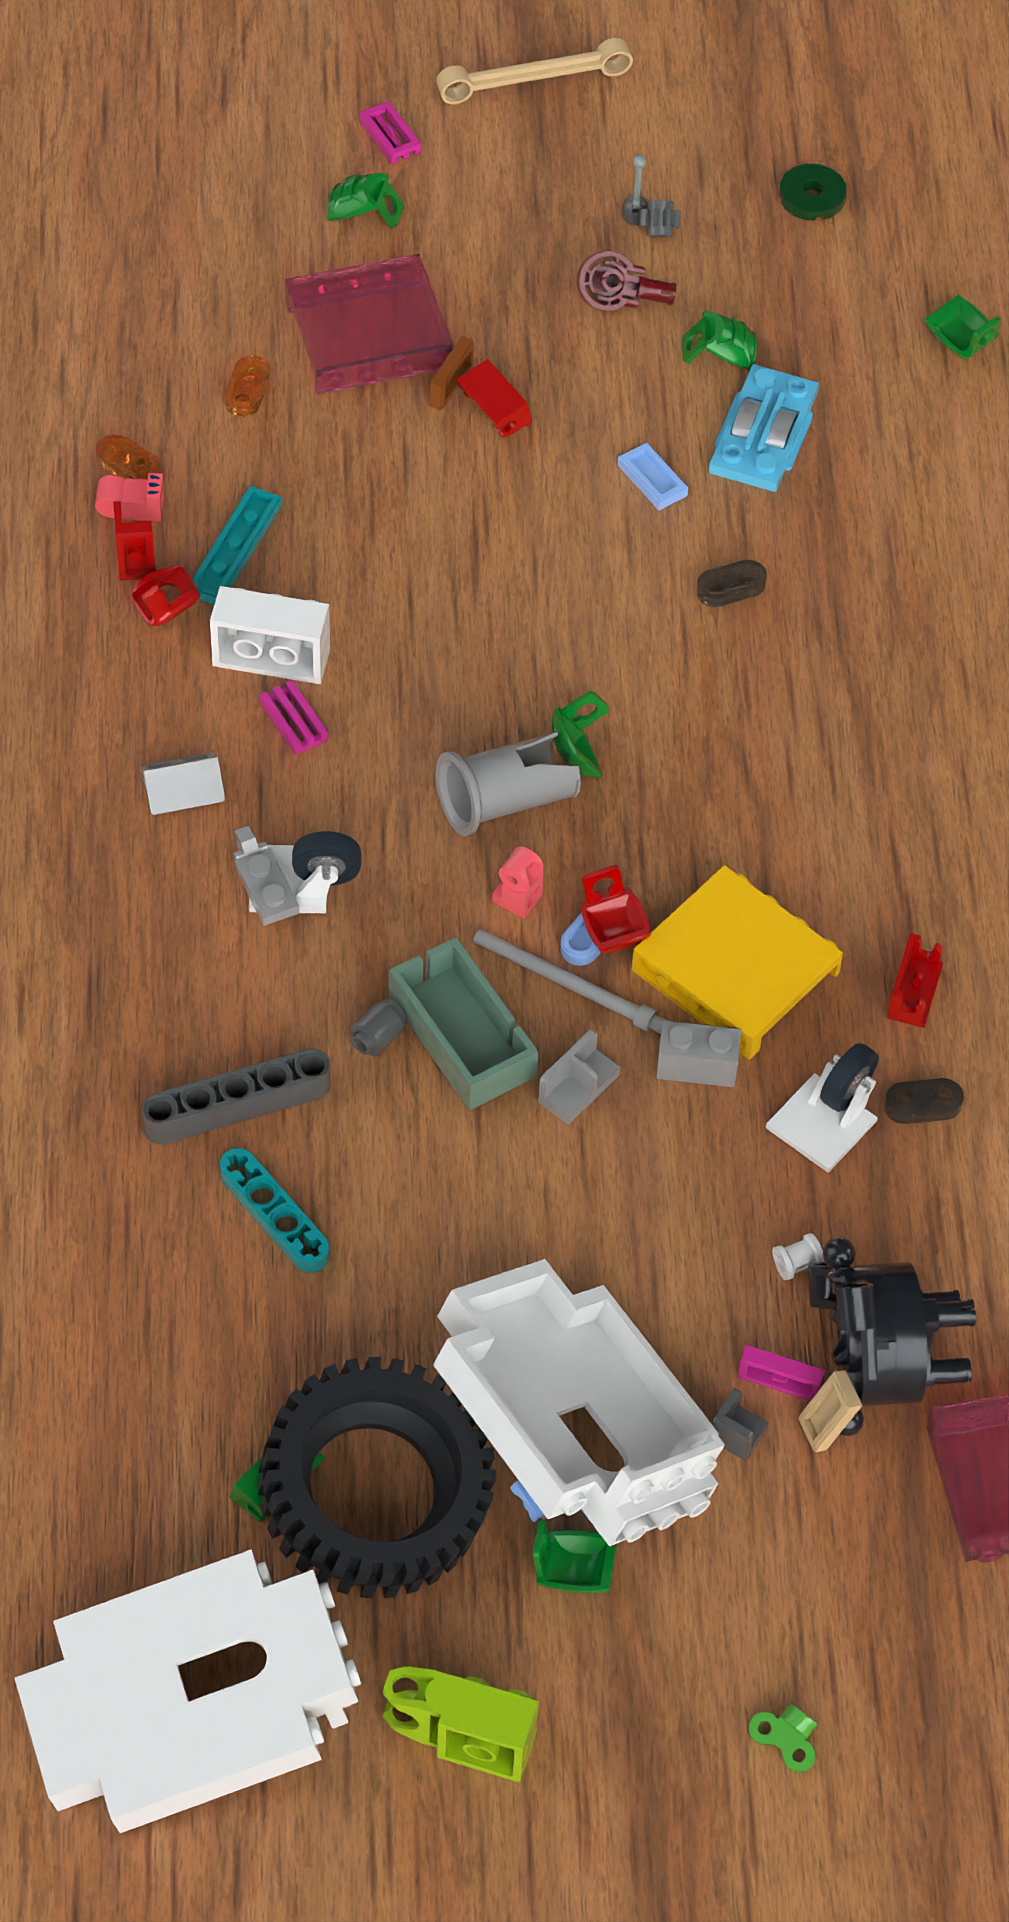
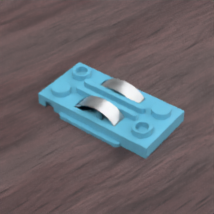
M753 364L741 392L736 394L716 439V450L709 464V473L776 492L785 470L792 469L813 419V413L810 410L818 394L819 383Z

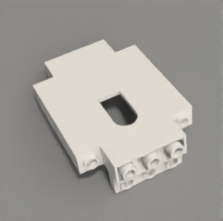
M546 1259L451 1290L437 1317L452 1337L446 1340L433 1365L547 1519L563 1513L572 1515L582 1509L608 1546H612L624 1540H627L629 1543L634 1542L649 1530L657 1527L659 1530L666 1529L677 1519L687 1515L691 1518L696 1517L710 1505L709 1498L718 1485L711 1472L717 1466L715 1460L725 1444L719 1438V1433L604 1285L573 1295ZM585 1407L621 1454L624 1460V1467L617 1472L606 1471L598 1467L559 1416Z
M248 1550L54 1620L53 1623L64 1660L15 1677L14 1679L46 1792L56 1810L61 1811L104 1795L110 1818L119 1833H123L322 1760L317 1745L323 1743L324 1738L316 1717L326 1714L332 1729L349 1723L344 1708L359 1702L354 1687L361 1685L354 1660L345 1661L341 1650L342 1647L348 1645L340 1620L332 1623L328 1609L335 1607L328 1583L319 1584L314 1571L311 1570L273 1584L266 1562L257 1563L252 1550ZM242 1642H254L264 1648L267 1659L265 1667L259 1675L250 1680L188 1701L178 1665Z

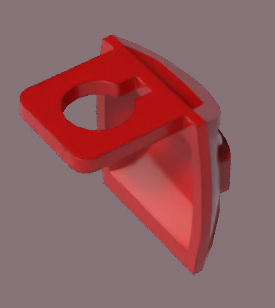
M617 865L585 874L582 877L586 901L580 903L582 917L591 940L601 953H612L630 948L651 936L646 913L629 887L623 888L621 873ZM603 878H611L613 882L608 887L607 893L600 894L598 890L593 889L597 881Z

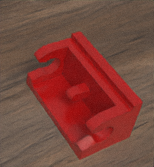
M488 358L456 379L457 385L464 390L463 393L476 403L492 421L494 427L497 430L502 428L499 434L503 438L512 435L525 425L527 427L532 424L528 403Z
M910 933L892 991L887 1018L925 1028L944 962L940 961L942 946L936 942L932 951L923 950L921 948V936Z

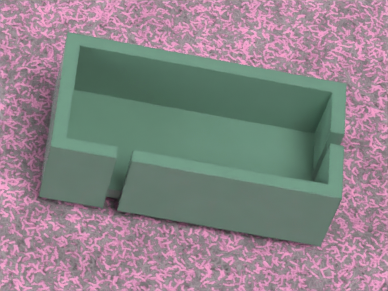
M457 937L426 951L427 980L424 982L423 960L420 955L389 970V997L404 1010L407 1023L469 1111L537 1077L538 1050L521 1026L515 1027L516 1019Z

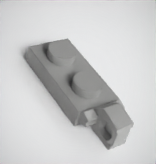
M249 826L234 830L237 838L235 842L239 851L233 853L235 869L262 925L265 926L299 914V905L271 848H268L266 842L257 844L256 838Z

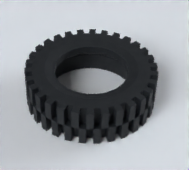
M369 1357L364 1369L360 1370L358 1359L355 1358L345 1361L340 1374L336 1365L333 1364L324 1368L320 1380H318L315 1374L304 1381L301 1391L296 1388L288 1397L285 1407L282 1405L260 1460L258 1473H261L257 1483L258 1495H264L260 1504V1510L263 1518L272 1515L267 1527L272 1539L282 1534L284 1538L279 1550L286 1558L295 1551L300 1554L295 1566L298 1570L305 1573L313 1565L319 1569L316 1576L319 1584L328 1582L330 1576L340 1580L337 1592L348 1595L352 1585L358 1584L361 1585L360 1597L372 1598L377 1587H383L384 1598L396 1597L401 1585H404L406 1593L410 1594L419 1590L424 1579L428 1586L439 1580L444 1570L447 1573L456 1566L460 1557L465 1555L481 1527L492 1502L494 1492H491V1489L496 1481V1470L490 1469L495 1459L493 1447L484 1448L488 1438L480 1428L473 1429L476 1422L467 1410L461 1411L460 1406L462 1403L454 1392L449 1396L442 1392L446 1382L441 1376L437 1374L432 1384L422 1379L426 1368L415 1364L411 1375L403 1373L404 1360L392 1358L388 1369H381V1357ZM356 1429L384 1430L403 1438L421 1454L432 1475L434 1498L428 1517L418 1529L396 1541H373L344 1531L332 1523L318 1509L311 1491L312 1465L320 1450L338 1435Z

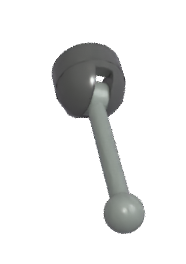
M640 154L633 158V165L635 166L634 193L625 199L622 206V218L632 225H639L640 210L648 209L647 199L640 195L642 168L646 165V158Z

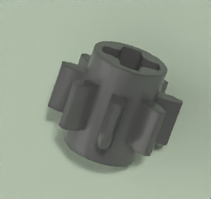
M649 200L648 209L640 210L639 227H647L646 236L672 237V228L680 227L681 211L673 210V201Z

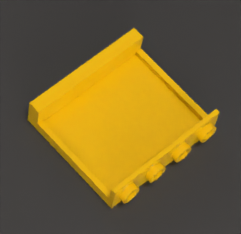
M724 865L652 931L650 937L644 939L634 948L632 971L701 1024L741 1029L739 1052L750 1060L760 1051L761 1038L828 973L834 977L839 975L843 952L839 950L833 941L821 937L809 928L802 918L794 917L783 909L775 898L763 894L752 886L744 875L735 873Z

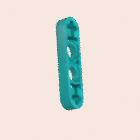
M233 1148L225 1152L220 1160V1175L226 1187L298 1269L307 1273H316L322 1270L329 1261V1243L325 1236L252 1153L242 1148ZM235 1164L239 1168L245 1165V1175L249 1180L246 1184L245 1177L238 1170L231 1172V1165ZM258 1189H266L273 1194V1198L267 1203L260 1204L253 1201L251 1195ZM282 1217H291L298 1224L295 1229L284 1232L276 1228L275 1223ZM302 1237H304V1244L311 1251L318 1248V1256L314 1257L310 1253L304 1256V1246L300 1241Z

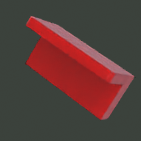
M114 501L119 581L143 579L155 571L152 520L122 522L121 501Z

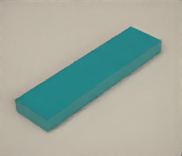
M253 486L248 487L192 578L200 593L199 600L215 605L220 586L233 587L282 507L281 496Z

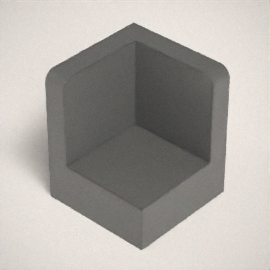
M734 1388L715 1415L713 1426L719 1433V1438L725 1444L724 1449L746 1461L767 1431L768 1422L741 1407L742 1392Z

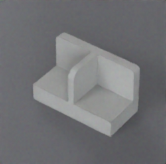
M592 1029L540 1077L538 1103L567 1125L620 1075V1066L596 1049L598 1034Z

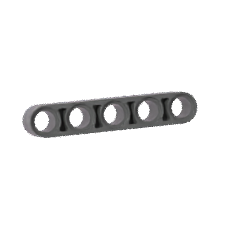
M306 1049L155 1093L149 1096L142 1105L144 1134L153 1143L167 1144L320 1099L329 1092L331 1087L330 1059L321 1050ZM313 1072H314V1073H319L318 1075H315V1076L307 1075L308 1073H313ZM275 1083L281 1084V1085L278 1086V1087H271V1086H269V1085L275 1084ZM238 1094H239V1095H243V1097H241V1098H233V1097H231V1096H233V1095H238ZM195 1106H205L203 1109H193ZM157 1117H166V1118H167V1119H165V1120H160V1121L154 1120V1119L157 1118Z

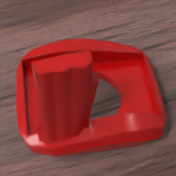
M172 565L151 572L134 586L131 596L132 602L142 618L151 626H161L195 605L200 597V593L185 569L180 565ZM164 585L175 586L180 592L179 597L168 604L163 589L160 590L159 587Z

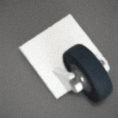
M321 831L310 833L301 837L295 845H268L299 905L300 913H326L327 894L330 886L351 881L358 875L361 868L362 854L359 844L353 838L338 832ZM249 898V912H256Z
M862 1043L852 1046L842 1057L835 1054L833 1061L826 1064L821 1077L814 1073L766 1123V1129L829 1173L877 1122V1117L866 1110L865 1107L869 1095L876 1084V1081L871 1077L878 1064V1054Z

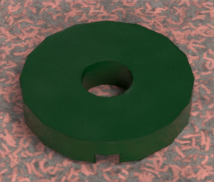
M820 164L795 166L787 171L780 181L779 196L782 199L781 204L793 216L805 220H815V217L824 216V219L831 218L840 212L845 204L846 183L842 176L830 167ZM815 190L818 191L820 194L810 195L805 191Z

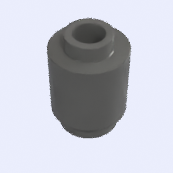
M389 999L376 1002L350 1028L351 1042L354 1048L364 1055L378 1056L403 1031L404 1024L407 1021L404 1010L396 1002Z

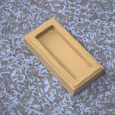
M846 1370L833 1372L798 1416L799 1422L814 1452L826 1451L863 1406Z

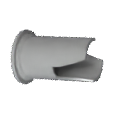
M551 732L544 736L462 758L453 751L440 754L436 762L435 774L437 792L445 816L456 833L463 837L476 833L481 822L567 798L577 797L581 787L579 766L550 765L551 742L554 737L558 736V732Z

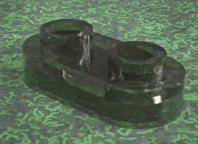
M742 560L705 571L699 576L697 581V597L703 604L710 607H720L755 597L765 589L767 571L762 564L754 560Z
M947 1078L899 1082L888 1089L884 1110L891 1120L900 1124L949 1120L960 1113L964 1101V1092L958 1083ZM939 1093L948 1094L950 1097H941ZM900 1097H909L911 1101H903Z

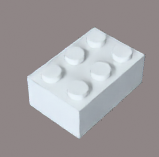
M220 586L210 618L213 666L321 684L330 652L329 604L320 603L315 600L284 597L279 594L248 591L243 588Z

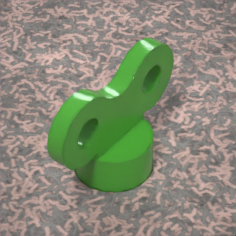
M791 1702L779 1718L770 1712H760L751 1718L749 1733L752 1739L761 1745H775L780 1748L784 1762L789 1769L795 1772H805L812 1768L816 1761L815 1748L806 1739L818 1723ZM763 1722H768L771 1725V1731L767 1735H762L759 1731V1727ZM798 1749H802L806 1753V1757L802 1762H796L793 1757L794 1752Z

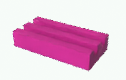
M389 101L360 112V123L391 164L397 163L400 156L403 160L409 158L410 152H413L415 155L421 153V142ZM380 114H384L386 116V118L390 121V123L393 125V127L396 129V131L399 133V135L402 137L406 144H402V142L394 133V129L391 127L389 123H386V121Z
M293 680L285 682L286 687L282 689L279 685L272 688L271 694H267L266 691L260 693L259 701L293 753L297 755L328 741V731ZM287 697L291 698L299 712L302 714L310 728L315 733L314 736ZM279 702L289 719L305 740L300 741L274 703Z
M746 1345L740 1361L738 1378L811 1401L822 1387L825 1370Z

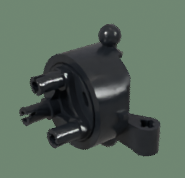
M837 1237L826 1243L823 1249L825 1262L808 1264L810 1306L833 1309L829 1317L837 1324L838 1343L831 1353V1357L837 1366H842L843 1370H846L863 1406L919 1403L924 1397L926 1386L971 1382L972 1371L969 1358L933 1360L931 1357V1343L933 1333L938 1332L939 1328L975 1326L976 1310H972L975 1307L973 1299L961 1301L958 1290L923 1293L922 1289H920L916 1271L910 1262L851 1266L855 1260L856 1252L851 1241L846 1238ZM860 1409L840 1435L851 1436L860 1431L864 1422L863 1413Z

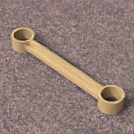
M610 38L602 42L594 52L468 73L462 66H450L438 74L436 83L444 102L459 104L466 101L473 91L596 69H601L607 76H619L630 69L633 58L627 43L623 39ZM621 54L616 59L608 60L613 55ZM462 82L460 85L456 87L447 88L453 83Z

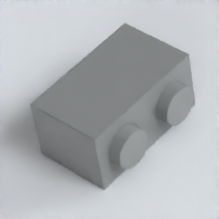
M662 1021L656 1079L735 1087L741 1029Z

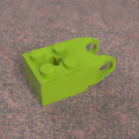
M408 1666L389 1671L383 1688V1695L388 1700L383 1712V1719L394 1731L419 1743L437 1748L438 1758L521 1783L536 1737L539 1701L533 1700L529 1694L521 1690L509 1689L504 1691L491 1687L488 1682L478 1677L468 1676L464 1679L432 1669ZM410 1678L417 1684L418 1691L404 1690L394 1693L392 1686L398 1679ZM395 1707L414 1719L408 1722H401L393 1716L392 1710Z

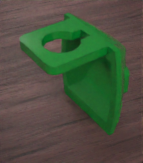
M374 173L363 176L356 174L346 177L342 183L336 184L332 189L328 203L327 219L329 221L342 220L377 209L388 226L393 228L399 222L404 209V203L388 182L389 176L387 174ZM383 196H388L391 199L394 209L393 214L389 213Z
M957 295L926 317L924 321L941 342L962 359L967 360L999 336L997 331L1001 319L995 316L989 321L974 305L960 295Z
M703 312L702 318L682 338L683 361L689 364L706 349L735 366L750 370L756 361V334L744 322L734 317L729 319L714 312ZM701 333L702 335L698 338L697 344L691 350L694 337Z
M594 691L586 692L562 709L559 707L555 708L552 716L553 733L558 732L554 742L561 758L569 766H579L581 775L600 778L602 773L583 729L607 714L609 706ZM587 704L596 705V708L590 714L579 715L573 719L577 715L578 709Z
M539 1520L533 1549V1560L537 1574L536 1584L551 1589L576 1593L609 1592L617 1544L608 1546L600 1533L548 1532L546 1520Z

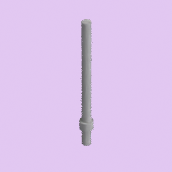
M479 929L474 936V943L633 1020L634 1026L646 1032L653 1030L661 1034L662 1021H668L658 1016L657 1010L645 1004L638 1006L482 929Z

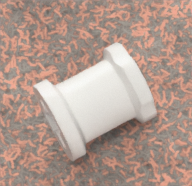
M812 1233L804 1235L802 1241L789 1246H776L772 1248L776 1268L784 1280H790L794 1278L795 1273L808 1269V1264L825 1262L821 1245Z

